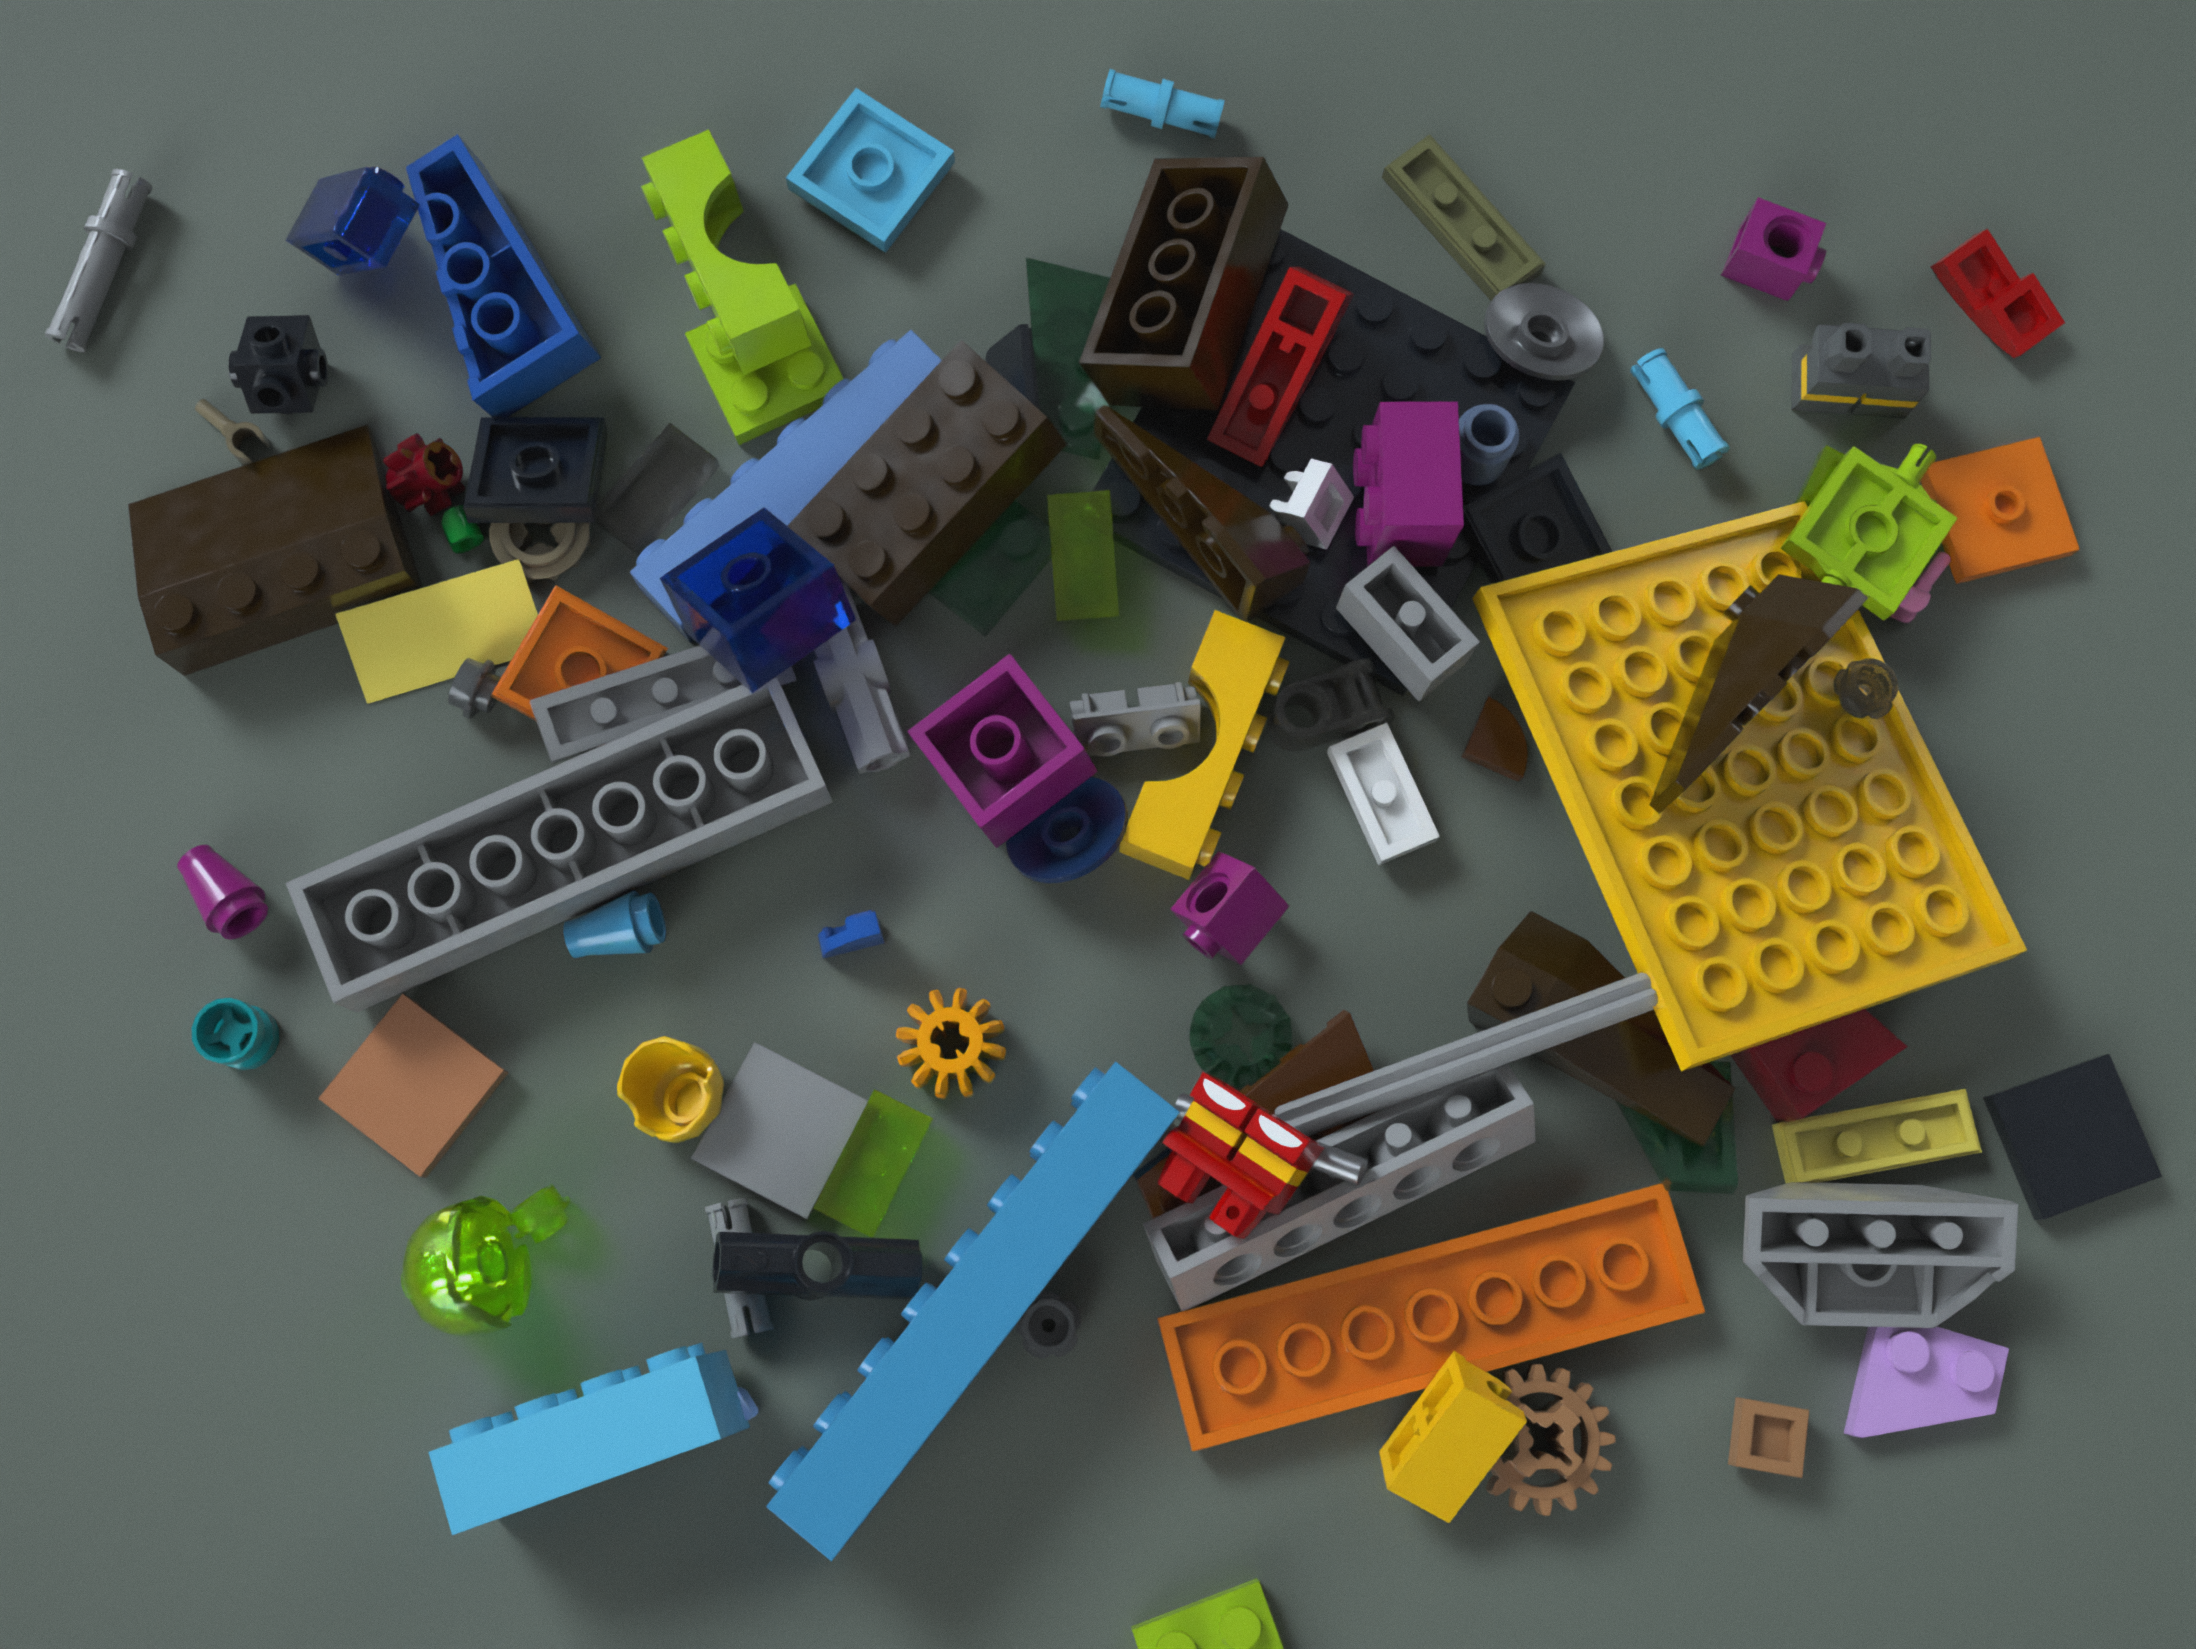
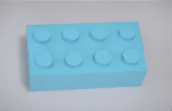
M703 1343L689 1347L683 1346L647 1359L646 1362L650 1373L641 1375L639 1365L622 1371L619 1369L580 1383L583 1397L578 1398L575 1388L558 1394L552 1393L515 1406L518 1418L516 1421H514L512 1411L491 1418L488 1416L449 1430L452 1444L430 1451L429 1456L452 1535L750 1428L748 1420L745 1421L737 1393L739 1390L727 1351L722 1350L706 1354Z

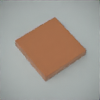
M402 993L318 1099L419 1177L427 1178L509 1072L409 996Z

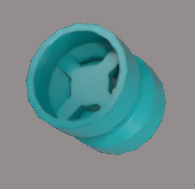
M233 998L216 999L206 1004L197 1013L191 1027L192 1042L199 1054L206 1060L240 1070L255 1069L267 1063L276 1052L279 1043V1027L272 1015L265 1009ZM247 1034H249L248 1040L242 1045Z

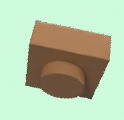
M1735 1397L1728 1465L1802 1478L1809 1410Z

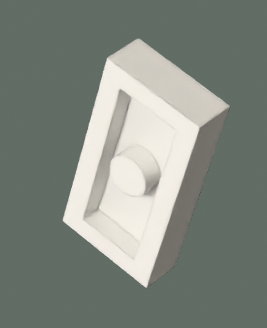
M1388 723L1329 746L1327 750L1328 757L1378 866L1438 840L1440 835Z

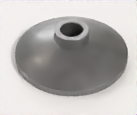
M1523 283L1510 286L1499 292L1492 299L1485 314L1484 328L1486 336L1496 353L1512 367L1533 377L1547 380H1568L1579 377L1594 367L1603 350L1604 335L1594 313L1572 294L1553 286L1538 283Z

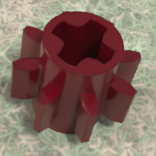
M416 433L397 444L398 450L383 459V463L389 468L386 474V487L392 497L398 503L405 506L408 512L424 505L429 515L433 516L451 506V498L465 491L464 485L460 482L463 476L462 462L454 449L443 443L441 438L425 445L423 438Z

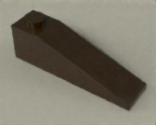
M1106 404L1095 411V437L1240 620L1250 622L1304 582L1311 563L1307 558L1310 553L1305 541L1293 527L1287 525L1283 528L1272 513Z
M1780 574L1761 593L1750 585L1723 613L1732 623L1713 642L1649 805L1660 814L1679 797L1744 729L1742 725L1745 726L1788 684L1786 681L1834 636L1868 597L1857 588Z
M1530 911L1499 946L1467 1001L1469 1022L1486 1030L1625 979V977L1587 939ZM1654 1010L1531 1054L1703 1148L1735 1091V1088L1710 1062L1681 1072Z

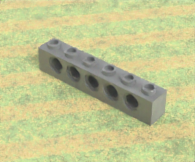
M1509 1064L1501 1065L1384 1108L1317 1140V1142L1367 1159V1169L1362 1182L1356 1185L1311 1168L1281 1213L1277 1215L1266 1212L1261 1222L1245 1239L1231 1235L1209 1219L1210 1214L1227 1189L1225 1185L1196 1198L1193 1204L1185 1203L1143 1223L1154 1257L1181 1312L1206 1302L1536 1142L1534 1103Z

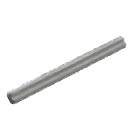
M1641 972L1280 1105L1275 1109V1115L1306 1136H1311L1654 1010L1653 1006H1656L1658 1003V996L1656 991L1651 988L1650 977Z

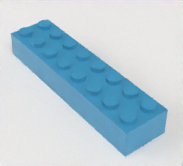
M1116 1061L1106 1074L1095 1067L1071 1097L1073 1101L1070 1105L1077 1109L1064 1127L1055 1120L1050 1123L1029 1151L1031 1153L1030 1157L1036 1163L1021 1181L1011 1174L988 1202V1209L995 1213L987 1226L979 1235L971 1228H968L949 1251L944 1261L952 1266L953 1269L938 1288L926 1282L905 1307L901 1316L910 1324L895 1342L891 1338L886 1337V1339L882 1338L857 1369L866 1378L853 1396L847 1391H844L842 1394L839 1393L831 1401L813 1425L822 1436L810 1451L803 1445L798 1450H794L768 1482L778 1492L766 1507L831 1562L868 1517L1016 1326L1032 1302L1047 1286L1180 1113Z

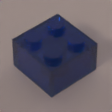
M765 507L660 577L685 631L752 693L856 621L834 564Z

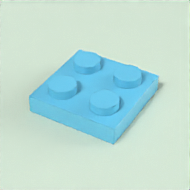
M855 88L787 175L786 182L788 190L886 253L955 163L954 150Z

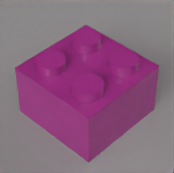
M1380 402L1372 425L1363 426L1361 448H1356L1354 451L1353 479L1355 486H1364V508H1358L1356 512L1355 536L1357 546H1367V567L1393 546L1398 549L1413 567H1442L1464 526L1458 402Z
M1008 654L907 731L996 848L1098 772L1085 748L1011 654Z

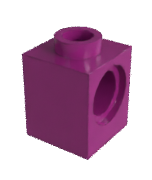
M1758 197L1740 224L1721 276L1789 301L1802 282L1812 284L1819 273L1827 250L1818 247L1827 223ZM1770 246L1780 248L1786 253L1788 258L1778 256L1771 250Z
M1218 851L1170 910L1187 927V930L1182 934L1183 938L1199 953L1211 960L1219 953L1242 965L1289 908V905L1255 867Z

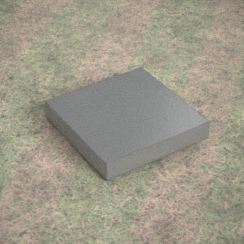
M754 1042L722 1100L720 1114L709 1124L691 1159L809 1220L871 1103Z

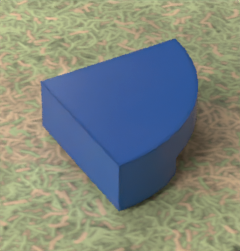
M872 910L848 916L845 920L846 925L835 928L827 926L818 934L823 959L885 943L880 921L876 912H872Z

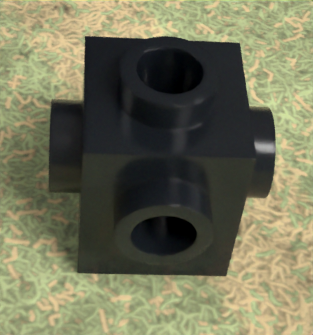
M310 315L247 316L238 349L231 351L229 356V374L233 386L242 389L251 414H293L314 411L319 387L327 385L329 371L326 354L320 348Z

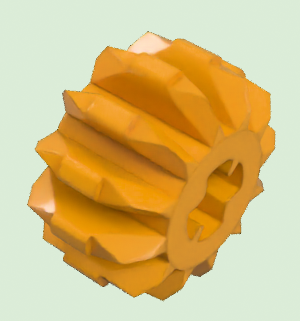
M963 988L956 989L953 995L952 1007L946 1008L939 990L930 991L929 1000L934 1012L927 1015L916 1004H911L907 1008V1012L912 1020L920 1025L919 1030L899 1027L896 1031L898 1040L917 1045V1047L897 1056L898 1062L901 1067H911L924 1062L914 1073L911 1082L916 1088L920 1089L929 1082L934 1074L937 1075L935 1096L938 1099L947 1098L950 1079H958L962 1095L965 1098L971 1097L974 1091L968 1077L969 1074L974 1071L984 1082L989 1084L995 1079V1073L992 1069L982 1062L983 1057L993 1060L1005 1059V1047L999 1044L984 1042L1002 1034L1005 1031L1004 1024L1001 1020H992L979 1025L988 1014L991 1005L983 998L976 1002L969 1012H966L967 991ZM949 1028L959 1029L962 1041L969 1044L964 1054L958 1049L956 1050L958 1057L956 1059H944L941 1047L934 1044L939 1034L944 1038L947 1037L945 1030Z

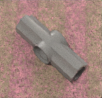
M827 580L812 585L805 592L795 597L808 639L811 640L817 659L813 660L832 714L835 712L838 714L859 774L879 772L893 767L901 760L909 757L910 753L897 713L894 712L888 696L892 691L873 639L869 641L867 639L850 590L844 580Z

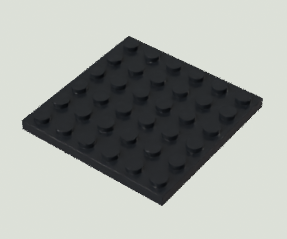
M1280 229L1218 410L1142 407L1133 423L1272 513L1283 528L1287 524L1279 520L1269 505L1272 500L1288 502L1292 496L1293 491L1284 480L1286 473L1290 471L1304 473L1311 459L1331 463L1354 496L1327 550L1307 545L1310 553L1307 558L1311 563L1304 582L1259 614L1257 618L1404 696L1407 688L1336 609L1345 585L1367 568V546H1357L1355 536L1356 512L1358 508H1364V486H1355L1353 479L1354 451L1356 448H1361L1363 426L1372 425L1380 402H1458L1459 419L1467 410L1477 405L1493 404L1506 409L1516 421L1519 429L1517 448L1505 470L1495 481L1486 485H1470L1462 482L1464 506L1528 470L1575 382L1569 379H1541L1517 370L1496 353L1487 336ZM1289 267H1301L1354 295L1322 360L1263 467H1260L1210 442L1207 438ZM1111 458L1079 512V522L1224 599L1114 459ZM1461 530L1442 567L1414 568L1449 608L1452 609L1478 558L1465 533Z

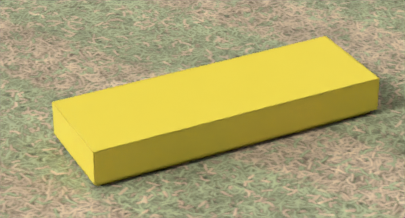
M1966 1089L1807 1117L1786 1123L1772 1124L1785 1183H1820L1982 1153Z

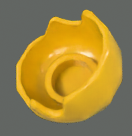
M662 1036L642 1042L624 1060L617 1083V1095L631 1109L635 1118V1127L651 1137H657L661 1141L680 1143L698 1137L720 1114L724 1081L716 1062L705 1050L683 1041Z

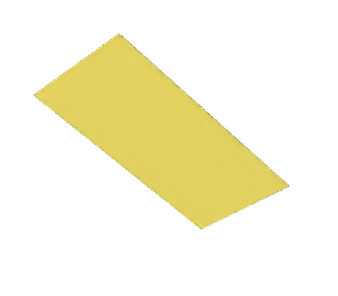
M517 559L336 613L335 615L367 704L455 678L459 668L467 658L483 664L486 660H491L494 662V665L511 661L538 613L520 560Z

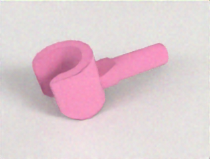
M1945 552L1937 553L1915 581L1895 613L1890 617L1903 623H1910L1916 614L1928 605L1931 598L1929 592L1932 589V585L1951 562V557Z

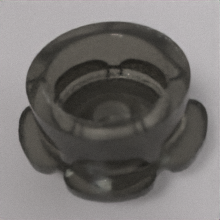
M1866 658L1850 662L1846 670L1841 669L1838 671L1834 678L1833 687L1834 692L1839 697L1842 708L1848 714L1859 719L1866 716L1872 719H1879L1891 710L1892 701L1897 696L1899 684L1895 673L1887 664L1877 659ZM1859 687L1862 688V689L1866 692L1867 695H1865V694L1859 689Z

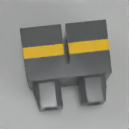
M1843 323L1841 326L1818 324L1813 335L1812 345L1800 344L1792 353L1791 410L1846 414L1851 408L1852 415L1906 418L1929 391L1930 331L1926 328L1906 327L1904 330L1868 328L1866 324Z

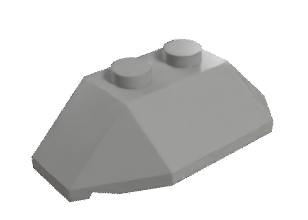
M1790 1182L1746 1195L1743 1262L1801 1325L1935 1328L1975 1300L1995 1280L2000 1282L2015 1271L2018 1204L2013 1201L1924 1185Z

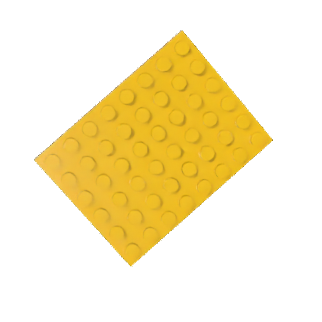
M1805 501L1479 588L1472 598L1637 973L1643 972L1651 979V988L1656 991L1658 996V1003L1656 1006H1653V1009L1681 1072L2004 962L2027 951L1859 609L1813 657H1810L1786 681L1788 684L1745 726L1742 725L1744 728L1742 732L1679 797L1660 814L1649 805L1713 642L1732 623L1723 614L1725 610L1750 585L1761 593L1778 574L1821 582L1812 570L1780 549L1807 510L1808 506Z

